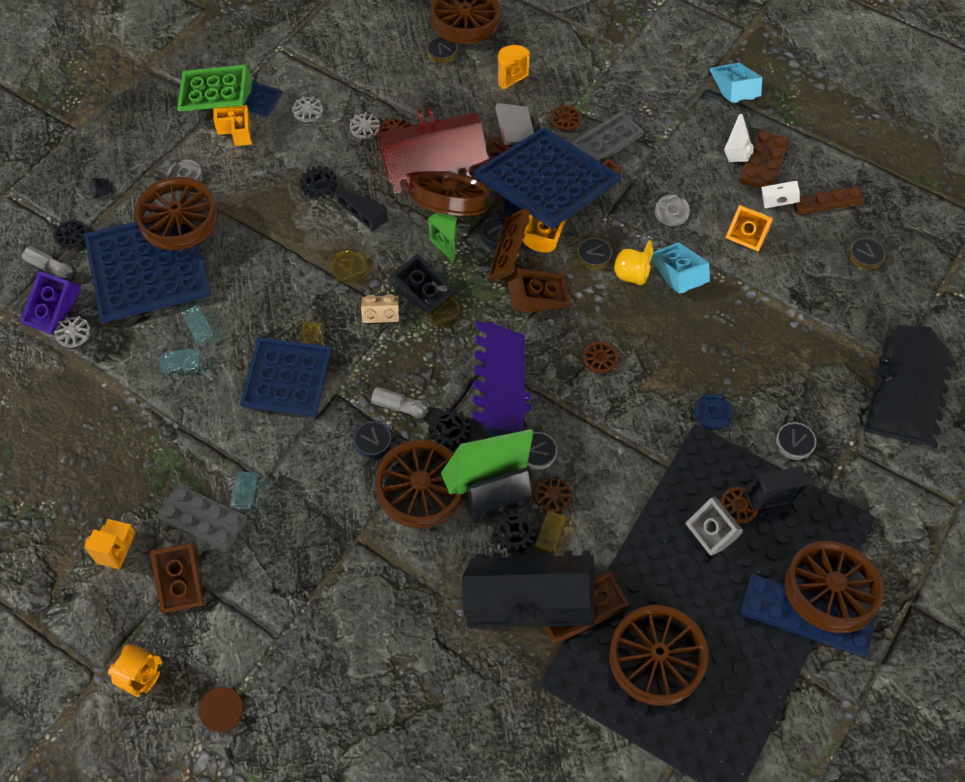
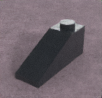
M343 190L336 191L338 203L372 232L388 221V210L384 204H380L375 199Z

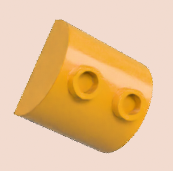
M510 45L503 47L499 51L498 84L503 90L529 75L530 51L523 46Z
M739 205L725 238L759 251L774 218Z
M529 215L530 221L525 229L523 242L526 246L538 252L547 253L553 251L556 248L566 219L551 229Z

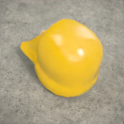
M648 240L644 252L623 249L618 254L614 271L619 279L637 285L645 284L650 273V261L654 253L652 241Z

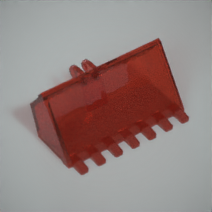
M429 107L427 113L430 121L424 122L423 113L419 109L417 110L419 124L378 133L379 148L389 184H393L394 192H401L399 181L407 180L409 190H414L413 178L421 173L451 171L453 174H458V169L465 167L467 177H473V165L479 164L481 167L489 162L482 124L477 113L434 120L432 108Z

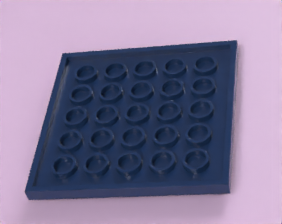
M545 127L474 171L476 179L521 209H528L531 211V216L551 229L621 180L620 174Z
M137 221L84 234L99 316L102 323L211 296L199 244L182 250L158 248L144 238ZM157 222L145 224V226L149 229ZM186 224L180 225L182 235L192 231ZM174 225L169 237L180 236L178 226ZM167 226L156 234L162 236Z

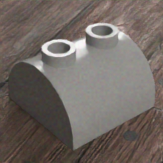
M711 497L685 523L710 556L728 547L743 532L742 528L717 497Z

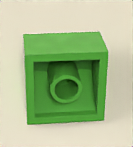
M437 212L428 218L429 240L451 261H454L457 244L456 215Z

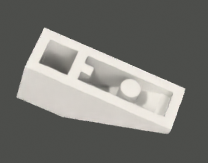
M739 114L724 149L729 162L748 161L753 153V144H751L743 114Z

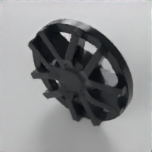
M68 220L57 226L53 236L59 246L63 249L69 248L71 250L74 247L83 245L85 237L82 233H88V230L84 223L78 220Z

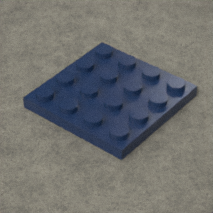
M258 337L240 401L241 407L317 417L332 347Z

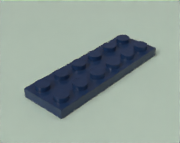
M751 574L749 577L740 614L863 658L868 656L876 616H874L868 625L850 633H833L822 630L804 620L794 610L787 598L785 585ZM807 592L802 593L808 602L816 597ZM822 598L813 606L825 613L828 600ZM832 601L829 615L841 618L836 602ZM846 606L850 618L859 617L850 607Z

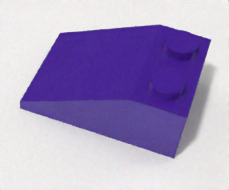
M38 271L20 323L53 334L59 324L58 322L63 321L75 304L81 285Z

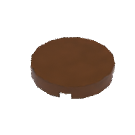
M219 687L209 691L202 698L199 705V717L202 724L208 730L216 733L231 730L240 722L244 713V704L241 697L233 689L227 687Z

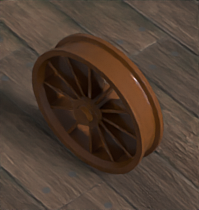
M432 0L431 26L440 37L448 41L461 44L478 43L490 38L498 30L500 5L497 0Z
M445 172L421 173L413 178L415 188L411 192V199L414 203L425 209L457 216L478 215L488 209L486 199L490 195V188L479 180Z
M171 177L152 184L140 195L135 206V218L144 238L150 244L165 250H182L201 243L212 233L218 219L217 208L211 191L203 183L187 177ZM183 191L179 201H176L174 192ZM190 192L197 193L187 200ZM171 193L173 201L168 203L161 196ZM204 198L208 201L206 203L197 204ZM157 199L165 207L153 205L152 203ZM146 211H150V212H155V213H156V214H151V215H146V216H144ZM209 211L208 216L197 214L199 212ZM189 220L203 223L197 228ZM157 222L149 229L145 226V224ZM186 224L192 231L182 235L180 225ZM174 225L178 226L180 236L169 237ZM167 226L162 236L156 234Z
M428 440L408 441L390 450L382 459L376 474L377 497L384 512L395 522L417 529L434 527L451 518L458 510L463 494H449L447 488L436 485L445 483L443 477H433L445 468L454 453L445 446ZM416 452L430 453L424 471L419 470ZM413 453L416 472H413L400 457ZM433 455H437L445 460L429 474L427 473ZM396 461L409 476L390 471L388 468ZM384 476L402 482H406L402 484L390 485L385 487L382 486ZM407 490L392 503L388 501L384 494ZM432 491L453 497L454 499L446 507ZM414 493L407 514L395 508ZM425 494L442 511L429 516ZM418 496H422L426 515L423 517L411 516Z
M819 541L804 546L794 556L785 575L786 595L794 610L815 627L833 633H850L862 629L873 619L884 599L883 580L875 565L858 550L839 542ZM819 556L823 569L810 557ZM828 557L839 559L836 571H832ZM842 561L854 567L845 575L840 573ZM802 562V563L805 564L813 573H811V572H809V571H806V570H803V569H801V568H798L797 566ZM857 572L865 578V580H847ZM796 577L809 581L813 584L797 585ZM870 588L872 595L866 594L856 589ZM822 591L809 602L802 595L805 592ZM823 597L828 599L825 613L813 606ZM833 600L836 602L841 618L829 615ZM856 600L871 605V609L867 612ZM845 604L859 617L850 618Z
M651 605L634 610L619 623L611 641L609 660L616 681L627 694L649 705L665 706L684 700L698 687L707 669L708 647L702 631L686 614L668 606ZM652 617L668 619L661 642L657 641ZM643 618L648 619L653 644L634 622ZM670 621H674L685 630L668 645H665L664 640ZM630 627L647 647L621 638L622 633ZM687 633L690 634L696 644L694 647L669 650L671 646ZM618 643L646 654L618 658ZM698 652L699 666L672 656ZM647 660L643 666L628 678L620 666L621 663ZM670 663L697 672L693 681L688 684ZM650 665L653 669L646 691L634 685L631 680ZM664 666L684 689L670 694ZM655 669L660 670L664 695L648 692Z

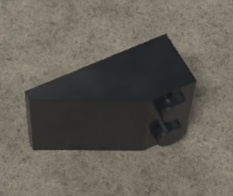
M418 253L395 271L390 279V285L402 297L428 315L456 292Z

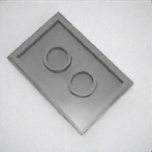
M496 104L495 108L504 145L514 146L534 133L528 107Z

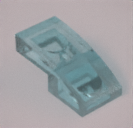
M198 305L181 312L196 344L214 337Z
M184 349L160 355V372L164 375L178 369L186 372L201 366V353L199 349Z
M238 472L236 487L233 488L230 508L251 510L259 480L258 473Z

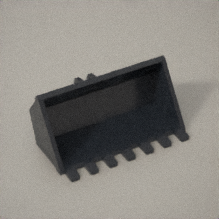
M899 325L890 336L885 338L882 353L878 359L879 365L876 368V379L863 431L937 449L938 442L934 439L933 433L940 435L941 429L937 425L936 419L942 421L943 414L938 408L939 405L941 407L946 406V400L942 397L941 393H948L949 387L944 382V378L951 380V373L947 369V365L953 367L954 360L949 355L950 351L944 346L931 327Z
M590 550L582 551V555H573V551H565L563 556H555V552L550 551L546 553V556H537V552H529L527 557H519L520 555L517 552L511 553L510 557L503 558L502 553H494L492 558H484V554H476L475 558H470L469 564L462 576L463 612L467 619L468 628L595 626L594 555H591Z

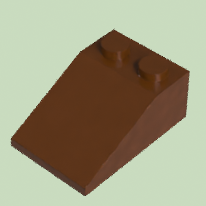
M517 268L507 279L513 311L530 313L565 308L571 305L564 274Z
M197 541L150 551L161 614L203 606L201 563Z

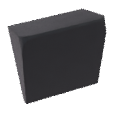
M91 178L89 190L93 199L113 193L108 179Z

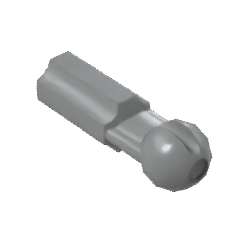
M32 246L26 247L22 253V259L46 272L49 271L55 274L56 277L65 280L72 277L73 269L69 264L61 263Z
M380 387L375 388L372 393V404L397 412L401 411L418 419L428 414V405L423 400H414Z

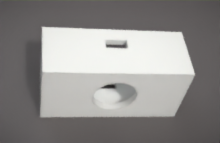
M792 181L762 187L764 209L800 202L798 182Z

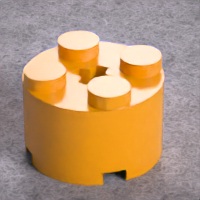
M127 644L116 663L110 666L108 674L111 676L113 685L136 697H140L139 694L141 692L147 693L157 681L160 674L157 668L158 664L162 666V660L158 655L138 645Z

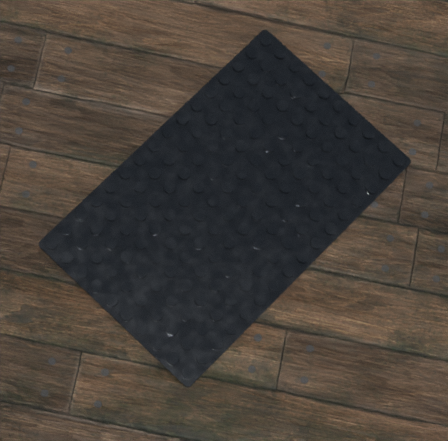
M693 425L607 570L611 571L629 602L630 608L566 639L541 680L540 687L696 782H747L815 643V640L741 615L740 610L751 574L784 585L786 572L796 553L804 546L814 542H839L860 551L875 518L873 515L810 483L796 502L759 509L753 520L748 523L738 524L743 530L741 535L728 547L710 556L685 523L711 497H717L721 502V498L727 490L734 487L747 489L758 474L783 469L699 425ZM735 491L734 493L739 497L740 491ZM743 492L741 497L746 499V495ZM739 514L740 519H744L743 514ZM819 556L810 557L823 569ZM828 557L832 571H836L839 559ZM842 561L840 573L843 575L847 574L852 566ZM802 562L797 566L798 568H801V569H803V570H806V571H809V572L813 573V572H812L805 564H803ZM796 577L797 585L813 584L809 581ZM822 591L807 593L817 596ZM662 605L677 609L690 617L705 637L708 647V665L705 675L695 691L678 703L655 706L640 702L621 688L612 673L609 651L615 630L628 614L641 607ZM652 617L657 641L661 642L668 619ZM643 618L634 622L653 644L648 619ZM670 621L664 644L668 645L685 629L676 622ZM630 627L622 633L621 638L647 647ZM687 633L671 646L669 650L694 647L696 644L690 634ZM618 643V658L646 654ZM698 652L672 656L699 666ZM647 660L621 663L620 666L628 678L643 666ZM670 663L688 684L693 681L697 672ZM650 665L646 667L631 682L646 691L653 667ZM664 666L670 694L684 689ZM655 669L648 692L664 695L660 670Z

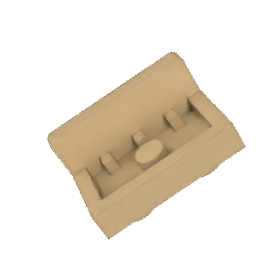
M387 294L384 296L367 295L362 297V322H398L399 296Z

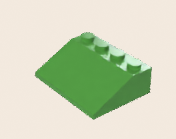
M247 65L182 71L178 112L243 106L251 92L253 79Z
M529 429L460 444L441 472L449 494H463L467 492L470 485L527 468L533 430Z

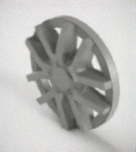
M303 96L301 99L296 100L292 107V112L297 120L312 122L323 114V105L320 99H316L314 96Z
M367 112L354 115L349 124L352 135L360 139H369L376 136L381 127L380 120L373 113L367 114Z
M80 316L65 317V320L59 321L54 334L60 345L73 348L82 345L89 338L91 333L90 326L87 320Z

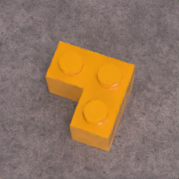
M247 105L213 108L214 124L218 135L232 134L235 146L252 144L251 118Z
M107 519L106 524L102 526L100 531L93 529L91 536H88L86 539L85 549L97 564L120 570L136 532L130 524Z

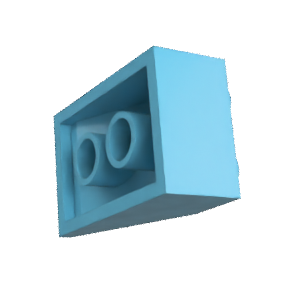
M740 62L710 68V72L721 93L730 102L737 103L744 99L753 100L755 97L761 96L762 76Z
M675 243L653 253L651 261L667 284L679 294L710 282L709 262L681 243Z

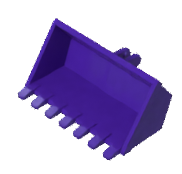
M477 321L475 323L476 329L486 333V338L477 335L475 336V343L486 349L485 352L476 350L474 357L485 362V367L475 365L474 373L485 377L484 382L473 381V387L484 392V398L474 395L473 403L483 407L484 411L483 413L473 411L472 418L483 423L484 439L524 431V412L531 410V405L524 402L531 399V394L524 391L525 335L495 325L489 321H486V323Z

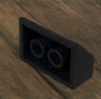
M527 468L470 485L465 501L472 519L483 521L490 518L492 514L498 513V515H501L502 512H508L510 508L527 506L532 497Z

